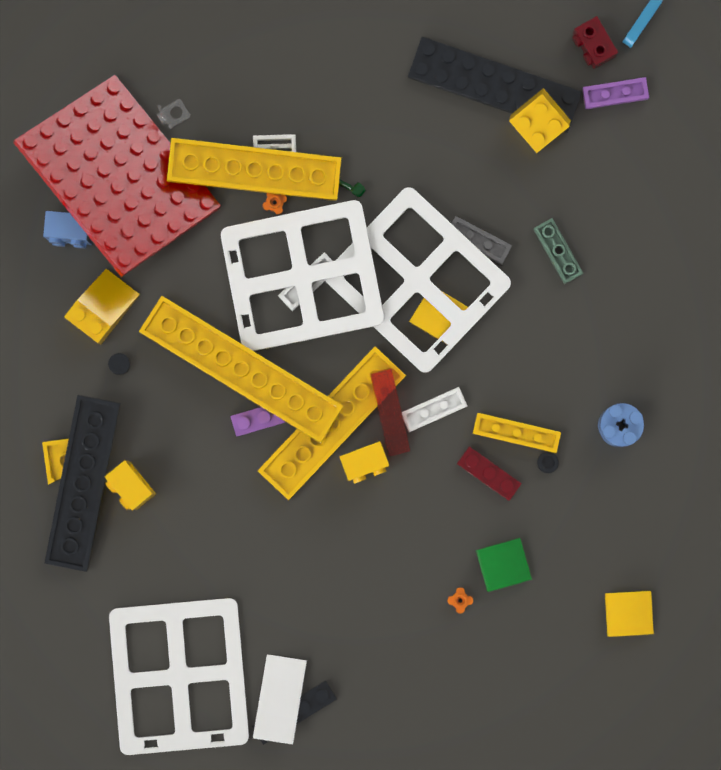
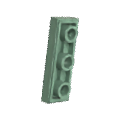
M553 218L533 228L564 284L583 274ZM555 248H561L562 254H557Z

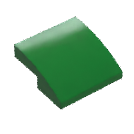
M520 538L476 550L487 592L532 579Z

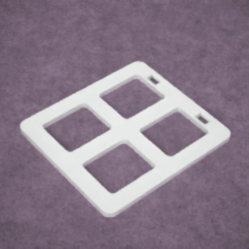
M407 187L403 189L367 227L371 249L404 278V283L382 305L384 313L383 323L374 326V328L421 372H430L510 288V278L413 188ZM408 208L416 211L444 238L443 242L419 267H415L384 238V233ZM353 243L337 260L350 258L355 255ZM456 251L461 253L490 281V285L464 311L456 306L430 281V277ZM344 276L325 280L359 314L366 311L364 297L345 280ZM415 293H420L451 323L447 331L426 352L418 349L391 323V318ZM489 293L493 298L483 306L480 300ZM443 341L448 345L438 355L434 348Z
M351 200L228 226L222 230L221 240L241 344L252 351L360 330L383 323L384 313L363 207L359 201ZM347 218L349 220L355 255L336 261L312 266L308 265L301 229L304 226ZM281 231L286 232L292 269L247 279L245 277L239 242L247 238ZM229 251H237L239 262L232 264ZM355 273L359 274L366 311L360 314L319 321L312 284L326 279ZM296 287L303 324L297 327L257 334L250 297L259 293ZM242 315H249L250 327L244 328Z
M224 598L113 609L110 612L109 623L119 743L123 754L135 755L243 745L248 741L249 729L238 604L234 599ZM222 616L224 619L227 663L223 665L188 667L186 665L183 620L186 618ZM165 621L169 669L130 672L126 625L130 623ZM227 680L230 689L232 728L194 732L191 725L188 685L197 682ZM171 686L175 733L136 737L134 734L131 690L142 687ZM224 733L225 741L211 742L212 734ZM145 740H157L158 747L145 748Z

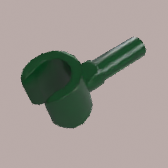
M339 179V185L349 190L356 197H361L366 191L365 187L359 182L353 187Z

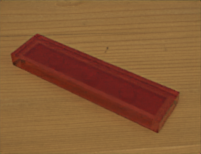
M387 368L372 372L370 377L388 455L394 456L409 452V442L392 369Z

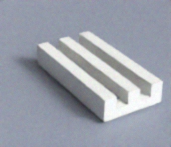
M296 134L253 136V147L264 149L292 148V151L289 152H296ZM291 140V143L258 144V141Z

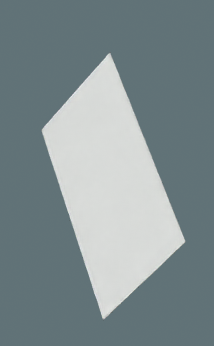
M267 655L253 738L293 744L307 660Z

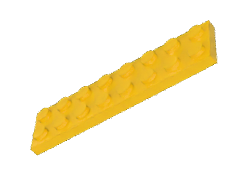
M171 138L167 181L337 201L341 158Z
M374 347L328 395V397L344 407L322 443L296 429L260 467L258 472L285 498L290 500L406 375L378 348Z

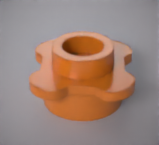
M267 193L266 202L263 203L264 210L281 214L287 197L285 195Z
M457 588L456 593L453 596H449L447 601L448 604L456 608L457 613L461 614L464 613L468 605L473 603V598L468 596L463 588Z

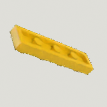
M477 413L472 434L557 453L561 432Z

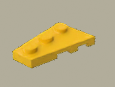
M69 438L42 442L48 485L61 479Z

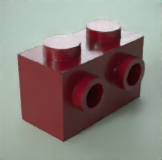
M597 16L574 29L572 39L575 45L583 50V58L588 66L591 65L595 69L617 56L618 51Z

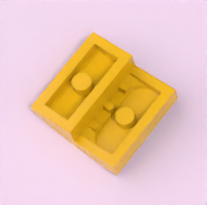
M444 293L461 310L464 311L468 308L461 302ZM423 298L409 321L436 339H439L451 326L450 321L425 298Z
M651 591L605 593L608 637L654 634Z

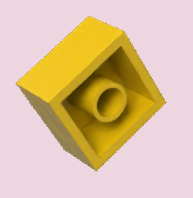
M543 88L512 113L509 122L534 151L538 153L569 128L571 120Z
M380 441L339 456L348 481L353 480L354 484L366 480L365 475L372 472L374 476L387 472L386 467L389 466Z
M124 460L105 476L107 479L105 484L113 493H118L121 496L119 501L126 510H138L156 495L155 491L130 461Z

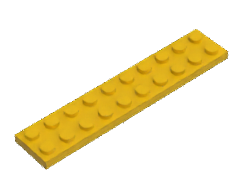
M163 296L160 297L139 330L142 335L319 443H322L344 407Z

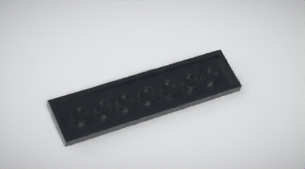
M421 37L408 74L410 79L511 114L544 88L571 120L570 125L582 91L425 37Z
M77 395L44 564L84 572L88 571L106 480L105 476L107 475L121 403Z

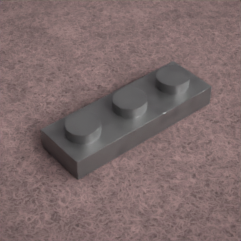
M455 216L451 224L487 258L502 265L512 245Z

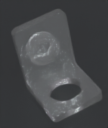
M181 99L172 102L164 108H161L160 104L157 105L160 111L157 113L158 118L163 125L167 123L170 129L190 117ZM174 107L182 109V116L178 119L172 118L170 115V111Z

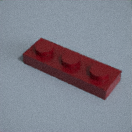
M470 446L457 462V465L508 501L511 500L522 484Z

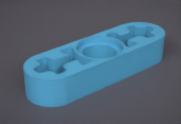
M663 0L649 1L622 43L630 48L633 46Z

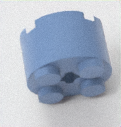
M625 403L608 407L602 412L598 420V430L601 437L607 444L614 447L634 444L641 437L644 429L642 414L632 405ZM623 420L625 428L619 431V426L616 425V422Z

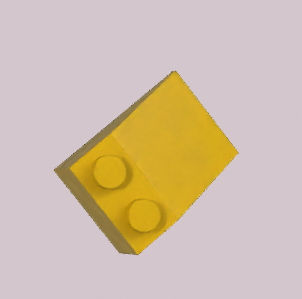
M105 269L78 298L64 318L101 345L140 294L108 269Z

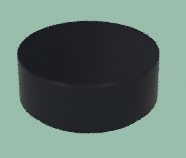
M114 354L109 359V369L114 374L123 375L130 369V360L124 354Z
M542 453L537 459V467L543 473H552L558 468L559 460L554 453Z

